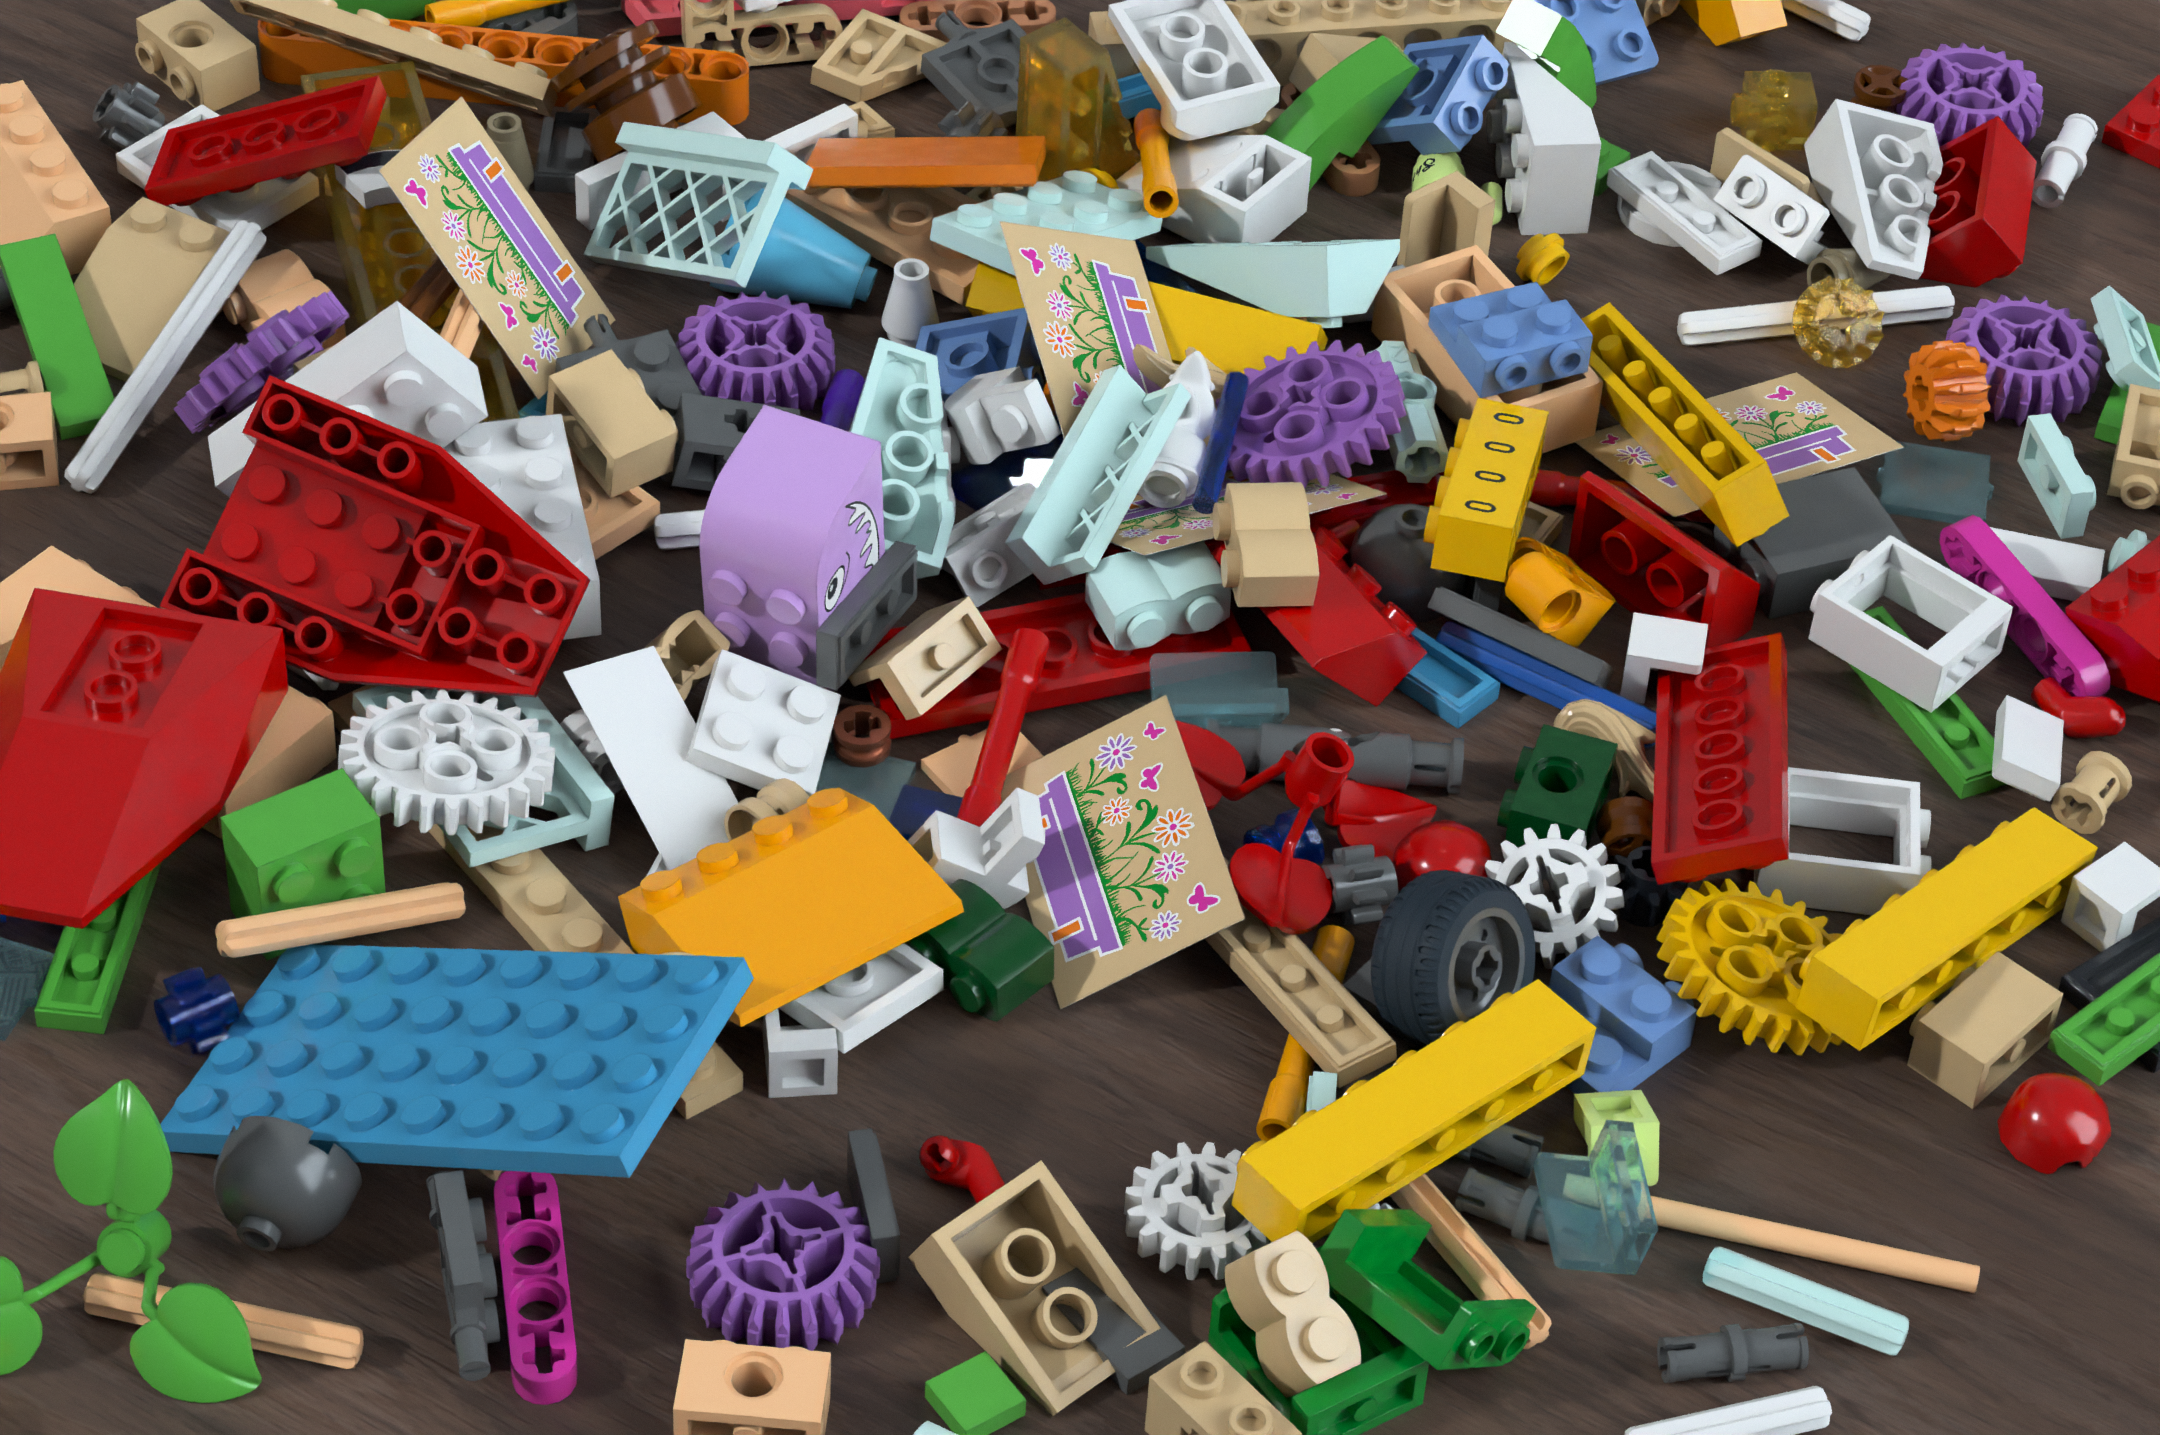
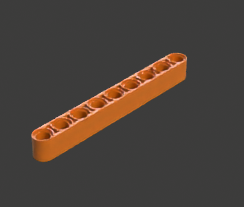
M388 19L390 21L389 26L407 32L413 26L424 28L440 36L443 44L461 50L464 44L483 48L495 56L494 61L514 67L516 62L534 65L548 74L547 79L550 80L562 72L577 53L600 40ZM258 20L261 70L265 78L273 82L331 88L379 75L387 94L455 101L462 96L466 102L515 106ZM644 44L640 47V50L645 56L665 45ZM668 46L672 53L653 72L658 80L672 74L684 72L702 103L700 107L677 122L688 123L712 111L731 126L746 120L749 115V63L744 57L727 51ZM580 82L563 92L557 93L558 98L554 106L565 107L570 100L584 92L585 89Z

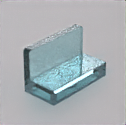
M1273 652L1156 653L1149 660L1151 702L1166 695L1174 718L1177 721L1207 729V719L1211 718L1218 719L1220 726L1259 728L1261 723L1281 724L1289 714L1288 688H1278L1276 656Z
M1606 1120L1589 1157L1540 1152L1534 1161L1533 1167L1554 1264L1561 1269L1636 1275L1658 1231V1226L1633 1122Z

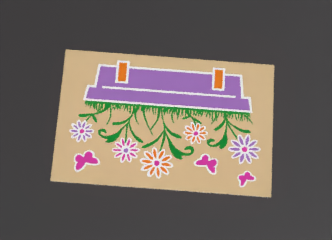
M461 96L379 170L382 177L539 400L548 391L549 376L555 373L556 358L586 351L593 344L588 333L584 330L585 321L593 315L598 320V314H604L611 325L615 318L463 97Z
M999 221L1063 438L1065 439L1102 372L1106 369L1121 365L1146 394L1162 389L1142 374L1133 357L1134 347L1136 344H1140L1173 363L1136 241Z
M1797 372L1705 399L1766 460L1776 484L1805 478L1904 448L1901 444ZM1621 424L1595 431L1594 436L1575 441V443L1671 516L1677 517L1700 510Z
M1233 472L1204 478L1203 484L1197 492L1186 497L1180 505L1172 508L1154 506L1140 495H1136L1111 543L1145 556L1214 538V504L1224 502L1227 483H1250L1249 477L1237 482ZM1330 474L1328 486L1323 487L1316 478L1309 480L1305 488L1309 514L1387 494Z
M1166 695L1007 774L1001 793L1002 803L1017 787L1039 796L1042 825L1045 829V845L1039 856L1033 862L1026 864L1029 894L1025 896L1034 926L1054 946V979L1052 980V985L1060 1009L1245 919Z

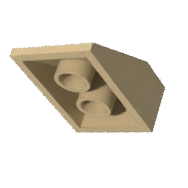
M145 197L140 198L106 229L74 282L77 296L106 374L125 382L128 380L225 240L229 231Z
M1042 1160L932 1233L908 1257L947 1314L1052 1416L1116 1371L1108 1359L1105 1362L1102 1361L1095 1348L1086 1340L1094 1332L1098 1320L1097 1309L1093 1300L1084 1291L1074 1287L1058 1288L1046 1296L1042 1291V1286L1077 1267L1146 1331V1333L1129 1345L1160 1329L1158 1323ZM1057 1304L1071 1306L1080 1313L1084 1320V1329L1081 1333L1056 1307Z

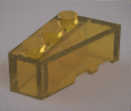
M1065 17L1020 37L1016 136H1045L1046 157L1037 181L1046 182L1062 177L1066 171H1079L1085 168L1105 171L1116 180L1140 162V155L1132 149L1129 136L1133 133L1130 121L1122 116L1118 103L1122 99V94L1109 51Z

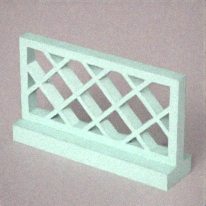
M624 122L615 143L626 149L628 153L583 255L596 263L746 288L788 188L805 190L814 169L775 142ZM642 171H648L651 183L634 195L633 192ZM686 178L688 189L671 201L669 190ZM724 183L727 194L708 207L706 196ZM764 188L758 205L747 213L744 202ZM656 201L658 212L641 224L639 213ZM694 207L696 218L678 231L676 219ZM732 213L734 224L716 237L714 225ZM626 224L628 235L612 248H609L616 231ZM663 230L666 241L648 254L646 242ZM701 236L704 247L686 260L683 249ZM739 242L740 247L731 268L724 267L721 255Z
M378 686L353 693L352 708L358 717L366 718V706L371 704L385 709L387 708V697L394 696L408 703L412 700V691H419L428 700L436 699L439 690ZM473 693V702L479 704L493 697L498 698V710L500 711L516 706L521 708L520 720L536 718L539 721L538 732H549L550 747L555 748L552 791L544 793V804L542 806L534 807L556 812L559 818L545 822L530 817L524 819L508 814V827L505 828L497 826L489 820L484 821L483 825L504 831L501 835L480 841L475 840L468 830L469 826L467 824L458 825L455 835H448L444 826L438 824L468 867L471 868L573 838L578 841L584 851L608 845L615 796L538 696L535 698Z

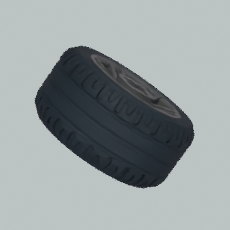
M1449 870L1430 871L1421 874L1403 887L1382 917L1375 936L1371 957V983L1374 998L1382 1019L1393 1033L1409 1043L1426 1047L1439 1039L1454 1023L1458 1021L1466 1023L1489 1009L1491 1004L1502 994L1507 992L1514 994L1532 983L1536 953L1534 932L1528 912L1516 892L1507 885L1491 878Z

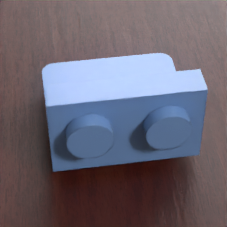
M1534 0L1562 15L1577 28L1585 40L1592 58L1596 86L1649 72L1658 64V54L1635 0Z

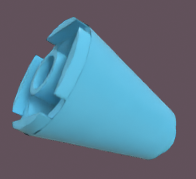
M764 188L744 202L747 213L758 205ZM784 197L746 288L710 282L709 286L725 292L740 294V291H742L746 295L760 296L765 290L768 298L778 299L783 295H788L790 301L851 309L856 299L864 302L868 300L878 269L869 266L871 260L870 253ZM732 213L725 230L734 224ZM739 242L721 255L724 267L731 268L740 247Z

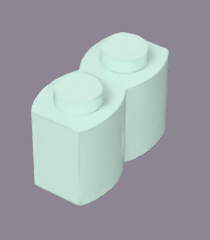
M1201 541L1145 556L1136 552H1122L1101 559L1095 570L1086 572L1085 601L1113 648L1116 650H1134L1150 647L1171 633L1191 634L1207 631L1230 617L1231 588L1223 587L1221 568L1205 542Z

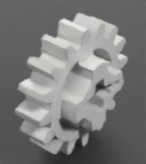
M1551 824L1547 838L1539 840L1530 827L1524 829L1525 845L1517 848L1513 843L1505 840L1501 843L1505 861L1501 863L1487 860L1485 864L1488 878L1497 880L1515 891L1528 912L1532 927L1545 931L1533 930L1535 952L1541 953L1545 969H1552L1556 954L1565 953L1566 957H1568L1597 935L1600 937L1598 933L1600 929L1607 932H1616L1619 927L1617 915L1611 910L1624 907L1623 891L1614 887L1621 882L1620 871L1617 864L1605 865L1608 860L1606 847L1600 843L1587 850L1585 831L1581 829L1572 834L1569 840L1561 839L1558 824ZM1561 861L1571 863L1572 865L1565 864ZM1527 869L1521 882L1512 885L1515 879ZM1542 880H1547L1550 890H1554L1557 897L1560 898L1558 901L1561 913L1555 911L1553 903L1548 902L1547 897L1543 894L1545 892ZM1591 907L1587 915L1579 923L1575 924L1581 911Z
M1183 1142L1178 1143L1175 1158L1169 1159L1165 1154L1156 1151L1152 1153L1151 1170L1139 1166L1135 1168L1133 1184L1131 1187H1126L1124 1214L1127 1215L1125 1232L1127 1237H1139L1137 1253L1141 1258L1158 1253L1160 1254L1159 1270L1164 1273L1171 1270L1177 1263L1185 1266L1187 1280H1195L1199 1273V1268H1209L1216 1280L1224 1279L1225 1264L1232 1263L1250 1252L1269 1244V1239L1231 1205L1238 1174L1237 1164L1241 1158L1240 1151L1235 1149L1228 1153L1225 1158L1215 1156L1216 1149L1214 1143L1206 1142L1202 1149V1154H1192L1190 1148Z

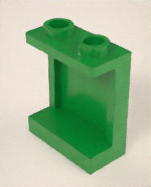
M1412 1209L1344 1210L1319 1252L1327 1271L1329 1285L1437 1370L1503 1366L1512 1361L1522 1351L1530 1336V1329L1527 1328V1325L1537 1310L1533 1304L1526 1299L1464 1302L1412 1262L1413 1256L1432 1226Z
M1323 1245L1320 1246V1247H1318V1248H1316V1250L1318 1251V1253L1320 1252V1250H1321V1248L1323 1247ZM1330 1285L1329 1297L1345 1311L1357 1333L1361 1349V1364L1289 1398L1284 1397L1275 1384L1265 1375L1257 1355L1256 1332L1246 1325L1237 1314L1230 1301L1226 1287L1213 1298L1208 1342L1223 1359L1285 1416L1302 1435H1360L1423 1404L1429 1363L1405 1344L1394 1348L1366 1313Z

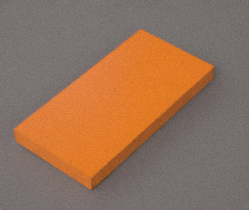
M1045 136L819 138L806 163L814 169L806 187H809V189L1033 187L1037 183L1046 157Z

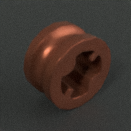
M860 704L840 711L835 717L833 749L836 757L843 763L852 767L866 768L875 766L888 757L891 750V721L882 709L872 705ZM867 734L869 737L857 738L855 735Z

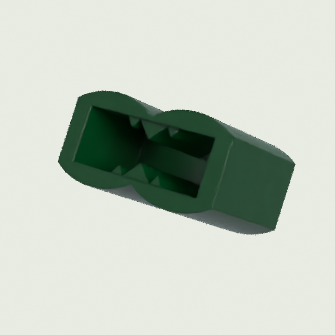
M958 879L949 887L962 900L964 912L904 944L943 969V985L950 987L954 999L963 1009L972 1013L976 1012L989 1020L998 1022L1054 979V946L1031 923L1015 914L1006 913L1002 906L981 887L970 881Z

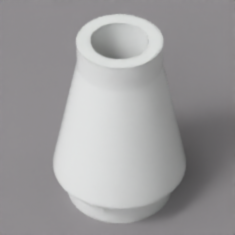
M907 258L900 260L894 266V278L882 314L881 325L887 332V337L890 341L916 348L921 327L939 323V317L929 280L928 265L922 260Z

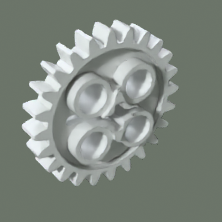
M439 689L436 699L427 700L419 691H412L411 702L405 703L394 696L387 697V710L369 704L366 706V718L358 716L350 718V730H342L338 770L343 768L368 803H371V807L378 816H383L390 812L393 813L394 826L400 827L410 820L419 821L421 833H427L434 824H441L448 835H455L458 825L467 824L478 834L482 833L484 821L489 820L495 825L505 828L508 827V814L526 819L529 817V805L542 806L544 804V793L552 791L555 748L550 747L549 732H538L539 721L536 718L520 720L521 708L517 706L503 711L498 710V698L493 697L479 704L473 702L474 696L472 692H466L459 700L450 699L445 689Z

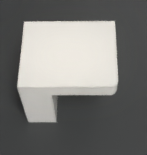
M1634 612L1620 696L1634 702L1644 703L1650 670L1658 671V669L1694 675L1700 674L1704 659L1708 624Z
M2123 842L2073 876L2061 922L2100 952L2106 950L2132 933L2137 912L2160 897V867L2129 844Z
M778 1008L764 1015L763 1043L769 1098L837 1094L838 1045L836 1028L808 1029L803 1025L780 1027Z

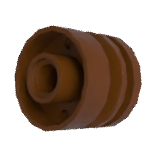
M653 20L636 27L616 30L577 53L567 67L550 80L557 93L563 92L580 82L582 83L585 91L565 105L569 113L580 111L593 105L598 110L600 115L590 122L581 133L599 163L627 151L615 143L624 122L677 129L679 127L678 120L702 105L684 72L672 74L659 80L653 72L672 53L668 45L662 46L645 56L640 50L641 46L660 33Z

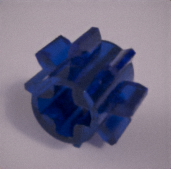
M192 967L163 980L168 995L154 1001V1010L159 1026L171 1046L178 1047L188 1042L191 1053L200 1052L201 1054L213 1049L217 1044L229 1037L225 1026L238 1021L240 1015L235 996L228 982L221 974L218 973L205 978L201 967L195 969Z

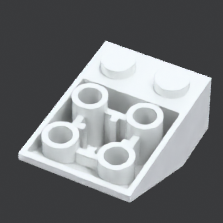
M1504 42L1503 57L1510 63L1507 68L1508 78L1505 86L1498 90L1494 97L1497 99L1495 110L1487 111L1486 135L1488 143H1496L1497 146L1495 154L1496 173L1498 178L1506 179L1505 204L1507 212L1515 213L1521 235L1588 233L1601 150V140L1592 110L1515 43Z
M1267 135L1209 136L1191 141L1181 140L1177 137L1169 138L1168 151L1171 172L1176 180L1179 204L1172 215L1162 219V227L1194 243H1262L1273 240L1307 212L1312 157ZM1141 161L1116 180L1119 189L1132 190L1143 196Z

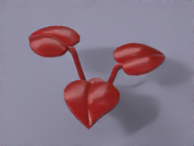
M1175 720L1207 811L1214 809L1222 796L1233 802L1238 801L1286 772L1285 791L1287 797L1293 804L1300 807V810L1282 846L1281 853L1262 843H1250L1237 849L1228 864V871L1240 903L1261 921L1271 927H1278L1282 932L1304 934L1311 931L1322 922L1332 903L1331 883L1327 879L1324 870L1314 862L1293 858L1296 845L1314 809L1322 806L1325 811L1324 821L1330 826H1337L1338 839L1343 847L1372 844L1374 846V857L1387 856L1392 863L1395 847L1414 828L1430 823L1436 813V805L1392 789L1348 780V773L1354 765V755L1351 748L1342 739L1326 732L1311 734L1297 755L1293 751L1286 750L1277 763L1243 783L1246 775L1245 765L1235 747L1207 729Z

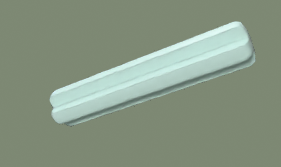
M1715 1247L1705 1264L1703 1283L1706 1286L1889 1356H1897L1907 1337L1909 1320L1904 1315L1724 1247Z

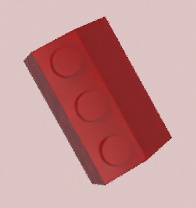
M1996 116L1939 147L1943 166L1941 175L1935 182L1934 194L1937 195L1935 207L1929 215L1927 226L1931 232L1924 270L1919 278L1976 288L1994 278L2000 279L2010 275L2019 265L2023 264L2037 161L2001 118Z
M1590 471L1580 476L1568 557L1585 573L1608 590L1617 603L1631 613L1635 612L1708 624L1705 648L1732 643L1752 630L1760 583L1617 486Z
M1320 526L1315 533L1312 532L1319 565V580L1313 606L1259 608L1313 669L1377 707L1425 656L1427 651L1411 635L1417 627L1416 623L1393 602L1389 601L1384 605L1376 595L1382 590L1381 585L1358 564L1354 563L1350 568L1342 559L1348 552L1347 548L1332 533ZM1225 543L1219 544L1211 553L1220 564L1222 551L1226 550Z

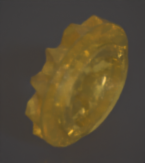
M1828 276L1809 286L1798 298L1793 311V330L1800 347L1814 361L1831 368H1849L1862 363L1875 351L1884 336L1882 333V318L1885 311L1878 309L1873 300V291L1864 290L1855 284L1854 278L1838 279ZM1835 306L1839 307L1841 315H1851L1852 318H1858L1856 322L1846 328L1845 335H1842L1838 326L1829 327V324L1819 325L1835 313Z

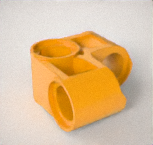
M1530 537L1517 539L1505 579L1506 596L1543 633H1547L1570 646L1578 648L1615 603V598L1567 555Z

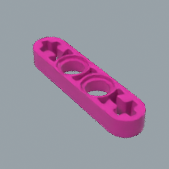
M1975 515L1968 516L1944 527L1940 532L1939 541L1946 562L1956 574L2013 606L2007 634L2045 678L2054 677L2071 696H2102L2106 694L2110 689L2111 680L2107 665L2100 653L1993 530L1980 517Z
M505 1171L495 1182L494 1208L512 1383L516 1393L524 1400L533 1404L549 1405L560 1402L568 1397L576 1387L578 1377L577 1351L558 1187L550 1173ZM532 1196L535 1219L521 1221L518 1197ZM530 1245L541 1246L551 1253L547 1260L535 1265L520 1263L513 1255L522 1247ZM534 1301H546L558 1309L553 1316L541 1321L526 1319L518 1313L524 1305ZM549 1346L553 1372L546 1374L538 1373L535 1347Z

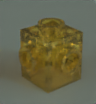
M1778 69L1745 71L1741 93H1733L1731 98V125L1739 127L1741 136L1767 152L1776 150H1805L1804 144L1814 130L1818 109L1811 73L1785 72Z

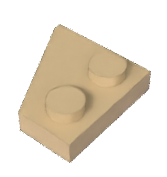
M862 8L812 66L810 84L856 103L860 101L865 102L926 78L920 71L922 54L942 47L947 43Z

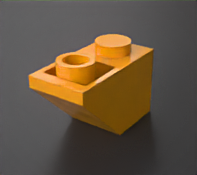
M1680 0L1679 2L1715 46L1762 36L1787 26L1781 0Z

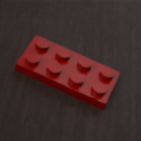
M378 75L168 129L144 191L148 199L165 206L175 204L176 206L183 207L194 204L207 195L227 190L230 193H240L250 189L256 183L278 177L284 180H291L306 174L310 169L335 164L336 166L353 164L368 154L387 97L385 88Z

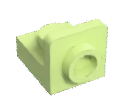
M1642 1090L1574 1094V1121L1588 1145V1181L1613 1188H1620L1621 1182L1637 1186H1653L1657 1184L1659 1179L1660 1122Z

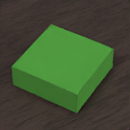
M986 1351L925 1382L926 1400L951 1431L958 1435H989L1025 1416L1026 1413L1025 1397Z

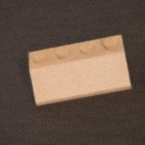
M20 80L10 84H0V245L56 234L70 276L80 273L104 232L112 224L110 207L25 82Z

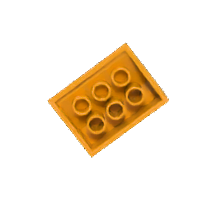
M839 787L818 791L807 799V803L783 815L763 818L753 825L751 831L727 843L709 845L701 849L697 853L696 858L672 870L652 873L641 881L640 886L618 896L632 951L635 954L659 955L668 952H685L697 956L745 958L754 979L728 1019L740 1027L964 912L962 900L875 805Z

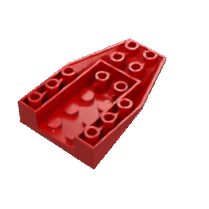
M269 375L242 431L255 446L203 555L191 549H186L160 603V607L162 609L283 628L286 664L333 682L430 690L445 689L446 691L536 698L590 579L441 446Z
M34 588L0 672V915L83 929L222 810L288 692L283 628Z

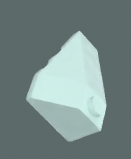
M1351 239L1303 243L1302 241L1172 244L1146 247V259L1272 313L1287 317H1307V322L1319 324L1322 328H1335L1343 326L1342 316L1365 314L1400 252V239Z
M879 337L849 432L881 442L885 553L895 541L916 545V550H918L917 579L939 575L955 520L953 501H949L948 452H944L941 428L944 415L938 359L936 355Z

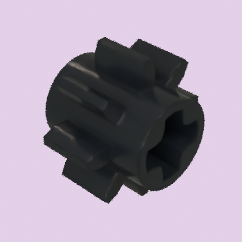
M1640 846L1631 851L1627 858L1616 855L1613 863L1618 865L1621 882L1614 887L1622 889L1624 897V907L1619 908L1620 918L1640 927H1654L1660 924L1665 919L1674 900H1680L1688 887V883L1680 881L1657 884L1651 865L1652 846Z

